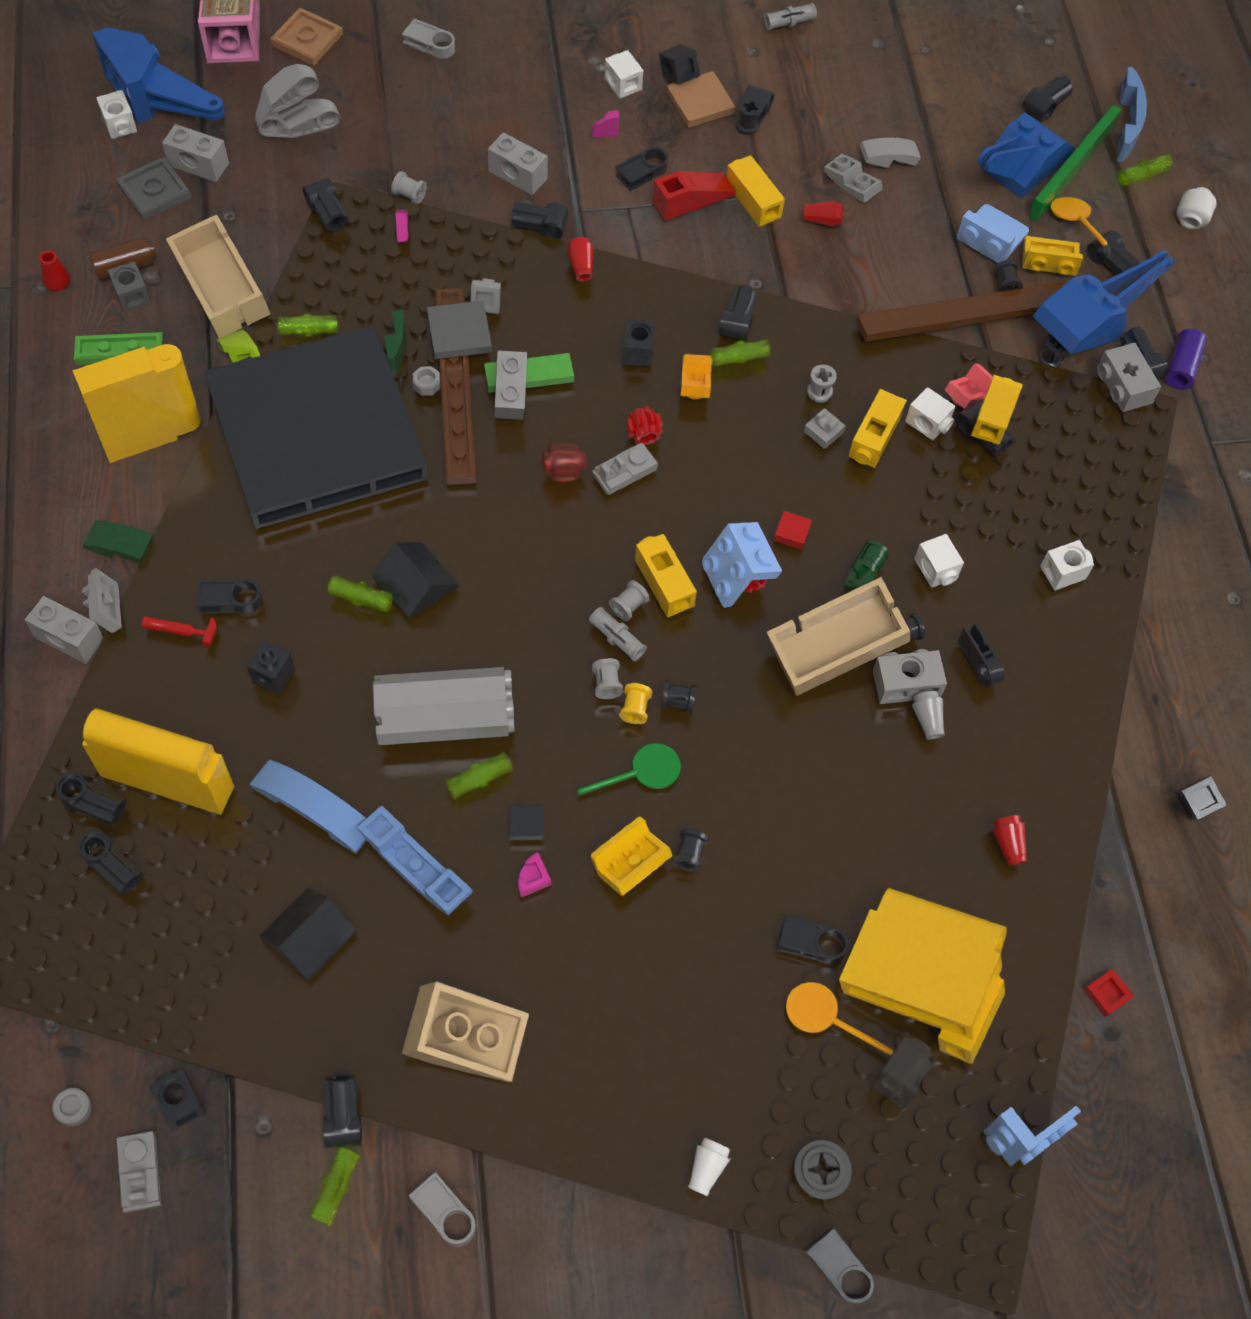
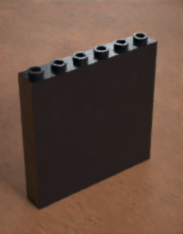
M374 325L204 371L255 530L429 479L425 456Z

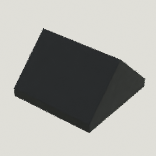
M422 542L394 543L372 574L374 580L409 620L459 587L456 580Z
M307 888L259 937L309 982L357 931L328 897Z

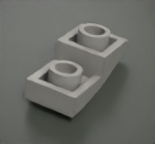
M876 138L862 141L860 144L865 161L872 166L889 168L893 160L900 164L907 163L916 166L921 159L915 141L908 139Z
M844 154L839 155L824 166L825 173L838 186L863 203L882 190L881 180L862 172V163Z

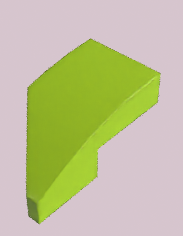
M243 329L216 339L220 350L224 353H229L232 363L239 362L248 357L260 356L257 346Z

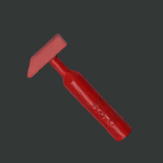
M144 616L142 620V628L183 636H191L193 634L204 636L202 643L203 646L211 647L217 632L214 618L210 619L207 630L196 629L191 624Z

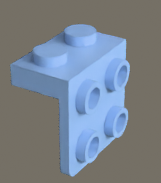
M984 204L976 214L970 210L966 212L962 218L956 239L999 263L1008 259L1028 235L1029 228L993 206Z
M758 522L727 524L702 559L703 568L723 607H731L752 580L776 579L782 572Z
M1076 1105L1035 1137L1013 1108L1010 1107L983 1132L987 1136L986 1141L989 1147L997 1155H1002L1010 1167L1018 1160H1021L1026 1165L1075 1127L1078 1123L1074 1120V1117L1081 1110Z

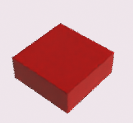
M783 511L774 541L802 550L812 520Z
M1113 969L1084 989V992L1105 1018L1134 997Z

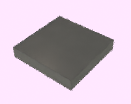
M165 157L116 179L118 187L143 221L192 198L190 190Z
M484 300L427 307L435 359L492 352Z

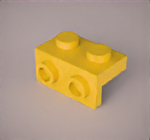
M1026 236L1023 242L1022 269L1076 276L1083 261V255L1079 254L1080 243Z
M639 816L606 843L598 847L590 857L598 876L623 896L671 858L672 853L670 847L649 831L646 821Z

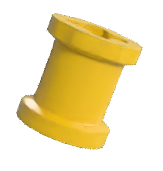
M629 683L624 688L626 699L624 708L620 709L619 717L627 723L644 724L648 718L645 712L647 702L652 697V689L643 684Z

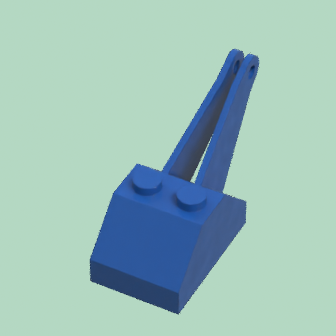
M108 27L92 33L103 72L115 91L123 90L137 124L152 119L157 109L213 120L224 116L225 109L222 99L157 63V60L160 59L159 52L153 43H148L143 34Z
M1024 112L1007 126L994 146L987 147L980 154L977 163L982 166L981 170L1022 199L1059 169L1073 153L1075 147L1037 119Z
M1162 250L1150 259L1103 283L1089 274L1075 277L1043 302L1033 317L1071 354L1115 342L1126 329L1128 312L1126 308L1160 276L1167 272L1174 264L1175 259L1171 256L1167 258L1168 253Z

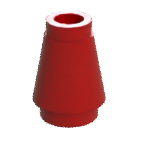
M837 200L805 204L804 221L835 228V225H842L843 203H837Z
M586 237L574 238L569 241V247L566 251L576 279L582 282L588 281L593 277L594 246Z
M50 250L42 252L39 260L43 285L54 292L65 290L69 285L70 273L55 252Z
M1007 816L995 820L993 833L1007 860L1008 866L1027 862L1025 823L1021 822L1020 816Z

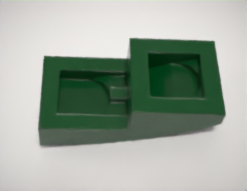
M403 309L391 311L394 334L384 335L387 360L393 376L397 375L401 367L406 348Z
M95 520L83 543V548L111 559L115 554L141 564L153 540V534L119 523Z

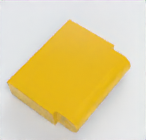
M163 344L148 350L144 346L73 370L109 463L178 440L177 436L191 432L200 425V413L179 348L174 345Z
M98 708L93 709L87 717L83 729L84 741L82 745L100 776L222 815L234 789V784L222 755L215 753L211 744Z
M888 888L877 911L870 909L839 981L843 993L973 1040L1002 969L1000 953L1004 945L1007 928L1006 926Z

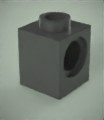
M135 261L108 270L124 313L151 304L145 283Z

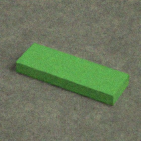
M162 332L75 336L74 361L76 365H90L144 346L148 350L163 345L164 336Z
M569 353L527 358L526 388L574 382V373ZM497 362L484 363L489 393L495 392Z

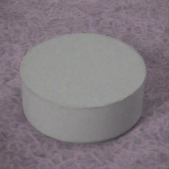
M78 1088L63 1090L53 1102L54 1116L66 1126L80 1125L89 1117L92 1109L90 1098Z

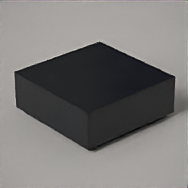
M510 805V840H543V805Z

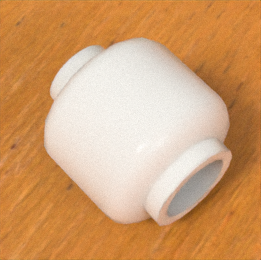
M1204 187L1192 188L1183 194L1176 215L1184 227L1198 229L1206 226L1211 221L1217 201L1208 189Z

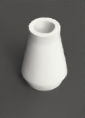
M704 1138L701 1146L697 1145L688 1188L708 1196L710 1189L730 1161L727 1158L730 1149Z

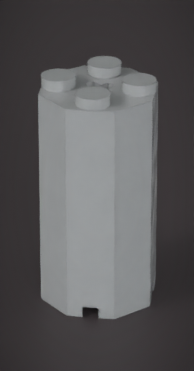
M504 667L374 676V714L377 723H379V726H376L378 745L508 736V732H515L511 670H504Z

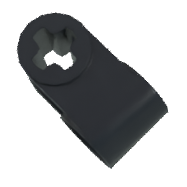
M751 84L748 85L738 108L740 115L736 121V129L740 133L752 135L758 131L762 121L770 111L774 92Z

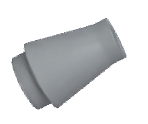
M927 691L915 695L912 707L925 732L926 739L932 740L945 736L943 698L939 697L938 691Z

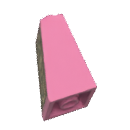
M201 0L198 25L207 63L260 61L259 0Z

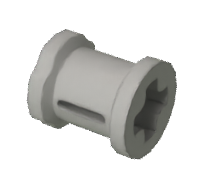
M400 171L393 180L391 192L397 196L401 194L411 199L412 203L417 204L423 200L426 194L427 183L422 180L419 182L407 177V173Z
M818 365L811 371L810 379L812 382L808 385L807 394L815 402L823 403L828 401L833 394L832 385L836 381V372L828 365Z
M634 580L627 583V589L618 597H613L609 600V606L612 611L624 621L632 618V612L641 604H646L650 600L646 589Z
M613 658L600 659L592 664V672L596 675L597 687L595 688L596 697L600 699H613L619 697L624 692L623 686L619 683L617 671H619L620 667L618 660Z

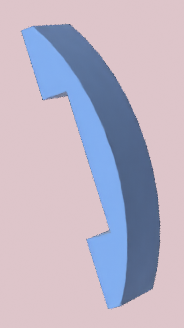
M1133 67L1127 68L1120 86V104L1130 106L1129 124L1125 123L1118 141L1117 162H1123L1133 150L1147 113V98L1144 85Z
M269 759L249 784L251 788L276 804L278 801L327 831L331 839L355 854L366 842V839L358 831L357 827L367 818L329 790L283 764Z
M382 805L357 827L358 831L405 881L445 914L449 915L473 893L472 889L451 869L446 870L405 831L404 826Z

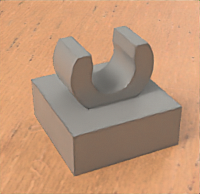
M483 278V281L473 280L471 285V302L484 300L486 312L499 314L501 283H495L494 279Z
M824 408L805 424L804 432L825 449L844 433L846 426Z

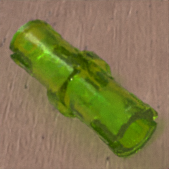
M1168 154L1152 160L1143 159L1132 167L1121 169L1119 171L1120 174H1118L1119 182L1123 186H1128L1137 181L1151 180L1157 174L1170 171L1172 169L1171 166H1173L1172 159Z
M304 313V316L278 317L279 335L305 334L306 337H312V334L338 333L337 315L311 316L310 313Z
M767 339L748 343L738 341L735 342V345L711 348L712 364L714 367L735 362L745 364L747 360L770 357V345Z
M334 575L328 586V594L352 601L354 605L359 607L365 605L388 613L393 601V594L369 587L368 583L362 581L356 583Z
M502 752L500 755L480 765L476 762L471 765V769L445 780L449 792L452 791L451 796L453 799L477 787L482 789L488 786L487 782L513 771L510 761H506L507 755Z
M339 1147L328 1177H323L321 1185L323 1188L313 1212L309 1216L310 1218L329 1226L332 1225V1220L343 1194L347 1195L350 1189L347 1184L360 1158L359 1154Z

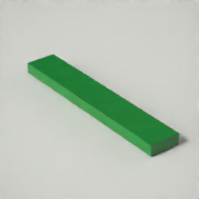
M1115 105L1111 106L1035 197L1029 212L1030 219L1036 222L1039 220L1051 203L1115 128L1122 110Z

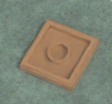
M299 8L270 38L271 46L314 66L343 35V29L339 25Z
M714 71L702 74L680 85L676 83L667 85L666 93L688 128L735 114L736 106Z

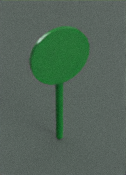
M659 743L648 744L636 753L632 771L579 788L577 793L582 795L634 776L646 787L653 789L666 788L677 780L681 770V762L677 753L669 746Z

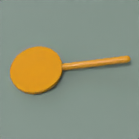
M1072 197L1058 198L1051 203L1050 209L1054 215L1065 220L1080 221L1103 246L1108 244L1086 220L1091 214L1089 204Z
M807 982L798 985L790 992L786 1002V1012L791 1023L798 1029L808 1033H817L826 1030L834 1024L886 1054H893L892 1048L836 1018L838 1011L837 1000L826 986L815 982Z

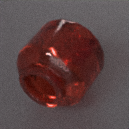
M575 442L550 444L547 451L542 452L544 475H549L552 481L577 480L580 477L581 469H586L587 467L585 451H580L579 446Z

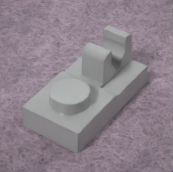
M641 442L596 466L595 470L592 471V475L605 493L610 495L656 471L658 463Z
M95 568L88 575V585L82 590V593L88 597V599L83 601V605L89 608V619L96 622L98 626H102L109 632L114 633L122 627L118 583Z
M151 1131L117 1138L123 1212L128 1213L160 1207L161 1195L156 1134Z

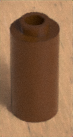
M144 237L89 253L99 281L110 278L109 269L134 261L139 269L154 264L152 258L157 257L152 241L146 242Z

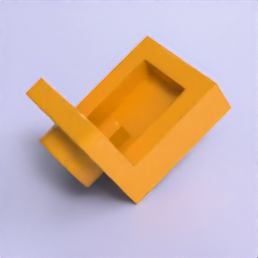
M691 354L683 356L681 396H687L690 399L710 398L711 356Z

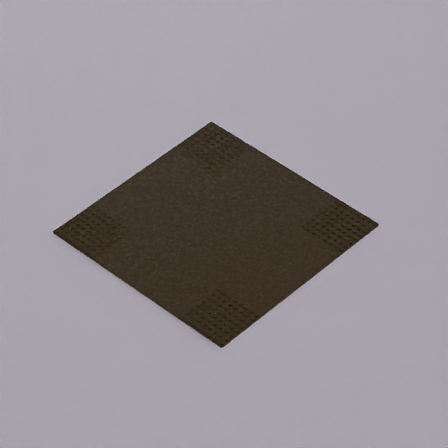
M332 181L338 200L348 216V223L342 230L334 233L325 228L315 210L311 212L267 302V307L271 314L258 320L251 339L257 346L260 356L273 351L288 349L302 343H310L332 335H339L358 328L374 325L387 358L384 335L394 334L391 311L403 309L406 348L403 362L394 379L425 456L429 479L255 530L215 409L155 531L144 559L139 564L120 603L122 627L114 633L107 630L0 849V1005L325 1105V1077L341 1073L355 1075L357 1111L361 1113V1117L808 1254L806 1247L833 1225L863 1264L869 1268L871 1274L1003 1315H1013L1018 1305L1045 1150L1026 1165L1021 1160H1018L1010 1167L1002 1155H997L989 1147L986 1141L987 1136L983 1131L1010 1107L1013 1108L1035 1137L1048 1128L1050 1124L1175 419L1176 398L1158 393L1153 404L1122 412L1118 404L1113 401L1109 388L1101 378L926 333L865 342L856 323V315L755 289L753 290L758 293L752 313V323L747 340L735 339L718 333L723 312L725 309L728 310L735 287H740L739 285L595 248L592 279L583 282L578 281L566 251L569 247L568 241L420 203H412V201ZM406 209L408 211L409 238L407 241L397 242L396 211ZM483 278L494 279L495 283H501V301L499 314L486 312L492 352L468 355L476 483L447 485L441 379L440 389L434 395L422 396L413 388V373L418 368L432 366L440 372L439 359L434 357L427 307L436 306L435 289L464 288V303L471 302V285L473 280L483 281ZM626 319L655 321L651 367L623 365ZM498 351L527 352V358L569 353L574 373V382L526 388L523 420L494 418L495 392H488L484 363L497 362ZM685 354L712 357L710 398L690 399L687 396H681L682 365ZM977 363L992 376L1009 378L1023 384L1006 429L1015 437V440L1006 452L1000 456H994L976 437L965 435L959 429L956 423V415L963 411L964 408L955 404L951 396L944 390L950 381L965 377L971 367ZM818 365H828L836 372V381L832 385L833 394L828 401L823 403L815 402L807 394L808 385L812 382L810 379L811 371ZM927 387L955 405L951 417L954 419L952 426L945 434L941 432L934 440H931L905 422L910 405ZM882 389L907 401L902 417L874 468L867 464H860L848 456L858 429L879 390ZM637 408H653L656 414L660 413L663 433L660 434L661 438L659 440H656L653 444H646L645 447L657 461V470L607 495L592 475V471L595 470L596 466L637 445L634 439L629 438L627 430L629 414L633 413ZM824 408L846 426L844 433L825 449L804 432L805 424ZM566 445L564 450L566 458L562 465V461H559L556 456L554 458L552 456L554 452H560L558 449L563 451ZM561 452L558 454V458L563 460L565 454ZM783 511L812 520L802 550L774 541ZM758 522L782 572L776 579H768L763 589L760 588L758 591L752 590V593L742 592L731 607H723L703 568L702 559L727 524ZM661 534L665 535L697 591L695 607L668 618L635 561L636 544H639L646 537H656ZM947 534L964 564L955 582L946 586L940 584L931 588L914 558L920 543ZM867 540L877 541L883 544L889 551V556L875 580L882 577L894 600V608L898 607L903 619L909 618V615L912 613H917L925 627L924 639H911L910 642L887 653L908 654L919 649H926L928 651L939 650L947 681L941 696L943 698V725L945 736L941 738L926 739L925 732L912 707L914 701L879 703L873 676V668L877 658L796 696L769 643L767 631L793 620L796 632L799 633L802 631L799 625V616L849 593L844 586V582L852 563ZM1080 540L1084 548L1092 555L1093 568L1085 580L1054 591L1040 567L1045 555L1049 550ZM422 542L456 580L459 587L409 620L374 580L372 574L394 543ZM250 579L260 587L263 600L261 606L254 612H198L199 607L196 606L199 580ZM634 580L646 589L650 600L632 612V618L624 621L612 611L609 606V600L613 597H618L627 589V583ZM250 589L242 590L236 595L235 600L239 603H248L256 597L257 592ZM603 607L617 622L627 625L629 627L628 631L642 644L647 646L645 653L637 661L631 660L617 645L612 646L607 641L608 637L589 622L590 616L597 608ZM144 616L191 624L196 629L207 630L210 619L214 618L217 632L211 647L203 646L202 643L204 636L195 634L183 636L142 628V620ZM974 623H978L1005 671L1004 681L991 687H985L958 643L963 628L967 627L970 632ZM262 640L291 653L295 672L281 695L251 682L246 666ZM608 658L619 661L620 667L617 672L619 683L623 686V691L629 683L643 684L652 689V697L647 702L645 712L648 715L646 723L631 724L619 717L620 709L624 708L626 695L624 692L619 697L613 699H600L596 697L595 688L597 687L596 675L592 672V664L595 661ZM504 667V670H511L515 732H508V736L378 745L376 726H379V723H377L374 714V676ZM903 672L908 677H914L910 672ZM666 680L671 681L673 685L685 687L697 685L692 713H688L687 709L667 706L666 709L661 708ZM98 708L211 744L215 753L222 755L234 784V789L222 815L100 776L82 745L84 741V725L91 711ZM659 743L669 746L677 753L681 762V770L677 780L666 788L653 789L646 787L634 776L582 795L577 793L579 788L632 771L636 753L648 744ZM270 759L318 783L349 804L365 818H368L382 805L404 826L405 831L446 870L451 869L472 889L473 893L447 915L405 881L367 840L357 854L331 839L327 831L278 801L276 804L251 788L249 784ZM76 773L84 777L86 782L125 798L127 803L123 815L118 822L110 826L85 814L68 812L64 809L56 792L58 780L66 774ZM72 790L67 794V797H75L79 795L81 790ZM510 805H543V840H510ZM1019 815L1021 822L1025 823L1027 862L1008 866L1007 860L993 833L995 828L994 821L1007 816ZM641 816L646 821L649 831L670 847L672 857L625 895L621 896L598 876L590 856L598 847L615 836L626 825ZM682 829L698 830L709 838L708 844L703 846L699 859L701 867L699 871H686L672 863L673 855L678 853L681 843L679 835ZM94 831L105 834L110 843L144 874L139 884L131 892L122 896L95 870L88 867L78 848L79 842L84 835ZM96 846L90 851L89 856H99L105 847ZM539 853L552 881V885L521 898L518 888L520 871L528 858ZM307 888L328 897L357 931L309 982L259 937ZM888 888L1006 926L1007 928L1004 945L1000 953L1002 969L999 974L1001 979L1004 980L1005 995L973 1064L940 1051L938 1036L942 1029L843 993L839 981L870 909L877 911ZM785 916L841 929L849 940V947L844 958L835 964H826L821 961L777 950ZM826 935L819 939L820 949L825 954L835 956L843 951L842 943L837 937ZM439 982L529 1014L512 1082L431 1064L402 1054L420 986ZM807 982H815L826 986L837 1000L838 1011L836 1018L892 1048L893 1054H886L834 1024L826 1030L817 1033H808L798 1029L791 1023L786 1012V1002L790 992L798 985ZM704 1138L730 1149L727 1157L730 1161L710 1189L708 1196L688 1188L697 1145L701 1146ZM825 1140L835 1143L845 1151L851 1163L852 1175L849 1185L839 1196L828 1200L810 1197L808 1193L799 1187L794 1174L798 1153L804 1146L813 1141ZM820 1155L818 1166L808 1172L819 1174L821 1180H823V1185H825L826 1176L837 1169L825 1167Z

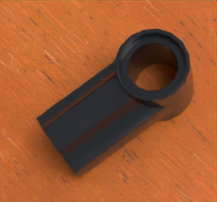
M1065 75L1061 77L1056 76L1041 89L1038 87L1033 88L1025 97L1022 107L1042 122H1045L1053 114L1056 107L1072 94L1073 87L1070 79Z
M330 178L304 186L302 190L309 208L317 212L325 228L334 233L342 230L348 223V216L338 200L336 189Z
M515 202L511 224L516 227L538 230L544 236L560 239L564 232L569 211L564 205L557 202L548 203L546 207Z
M1110 230L1102 235L1108 242L1106 246H1103L1097 239L1087 246L1089 258L1094 263L1099 265L1105 263L1117 275L1141 263L1124 247L1122 236L1114 230Z
M742 284L740 287H735L728 310L725 309L723 312L718 334L743 341L747 340L752 323V313L758 293L751 286Z
M1140 326L1134 327L1122 334L1120 338L1122 345L1136 343L1156 379L1166 376L1167 361L1162 353L1155 352L1144 329H1141Z
M979 399L956 415V423L965 435L971 436L983 399ZM1006 430L999 445L980 438L977 439L994 456H1000L1013 444L1015 437Z
M66 774L56 784L57 795L64 809L68 812L82 813L110 826L118 822L124 813L127 803L125 798L86 782L84 777L79 774ZM75 789L81 790L79 795L67 797L70 791Z
M94 831L87 833L80 840L78 846L79 853L88 867L95 870L119 894L123 896L131 892L139 884L144 874L110 843L105 834ZM96 846L105 847L99 856H89L90 851Z
M341 1073L325 1077L326 1115L323 1118L324 1147L361 1146L362 1119L361 1113L357 1111L356 1076Z

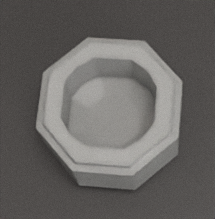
M432 366L418 368L413 373L414 390L422 396L434 395L440 389V372Z

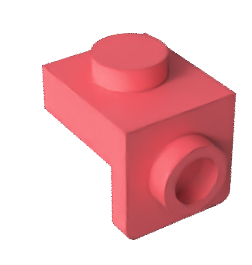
M977 363L971 367L965 377L950 381L944 390L951 396L955 404L965 409L979 399L984 400L993 376Z

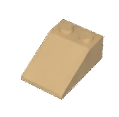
M439 982L420 986L402 1054L431 1064L512 1082L529 1014Z

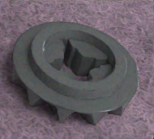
M818 1140L807 1144L800 1150L796 1157L794 1174L799 1187L808 1193L810 1197L828 1200L839 1196L847 1188L851 1180L852 1168L847 1154L841 1147L830 1141ZM820 1155L825 1167L837 1169L826 1176L825 1185H823V1180H821L819 1174L808 1172L818 1166Z

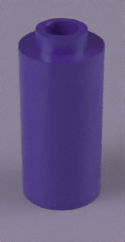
M1185 329L1178 335L1165 377L1166 383L1174 389L1186 390L1194 385L1207 341L1206 336L1197 329Z

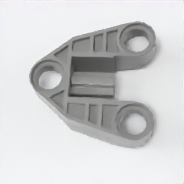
M303 64L285 67L263 86L255 114L256 124L263 136L295 138L333 128L339 123L340 115L333 102L326 99H303L316 92L319 88V81L311 67Z

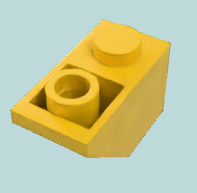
M994 375L979 410L971 436L999 445L1007 429L1023 384L1009 378Z

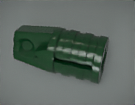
M867 540L864 543L863 548L852 563L844 582L848 592L875 580L889 556V551L883 544L874 540Z

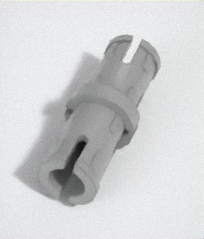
M814 3L795 8L787 6L782 11L765 13V27L767 30L786 25L794 27L796 23L815 20L817 17L816 7Z
M603 607L597 608L592 613L589 622L608 637L607 641L612 646L617 645L633 661H637L645 653L647 646L642 644L628 631L629 627L627 625L617 622Z

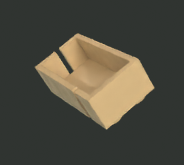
M217 214L166 238L180 268L219 338L242 329L241 323L245 321L247 325H250L271 314L261 291Z
M882 577L799 616V625L802 630L799 633L796 632L793 620L767 631L769 643L796 696L910 642V630L898 607L894 608V600Z

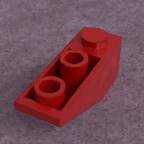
M678 171L654 180L652 203L663 220L667 221L735 196L736 190L724 173Z

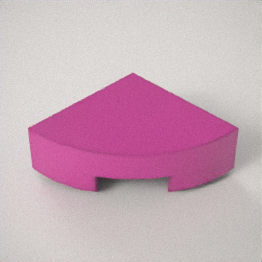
M618 110L605 114L606 117L598 122H594L591 129L592 138L618 136Z
M406 209L396 211L397 242L407 241L409 238L408 211Z
M539 853L528 858L520 871L518 888L521 898L552 885V881Z

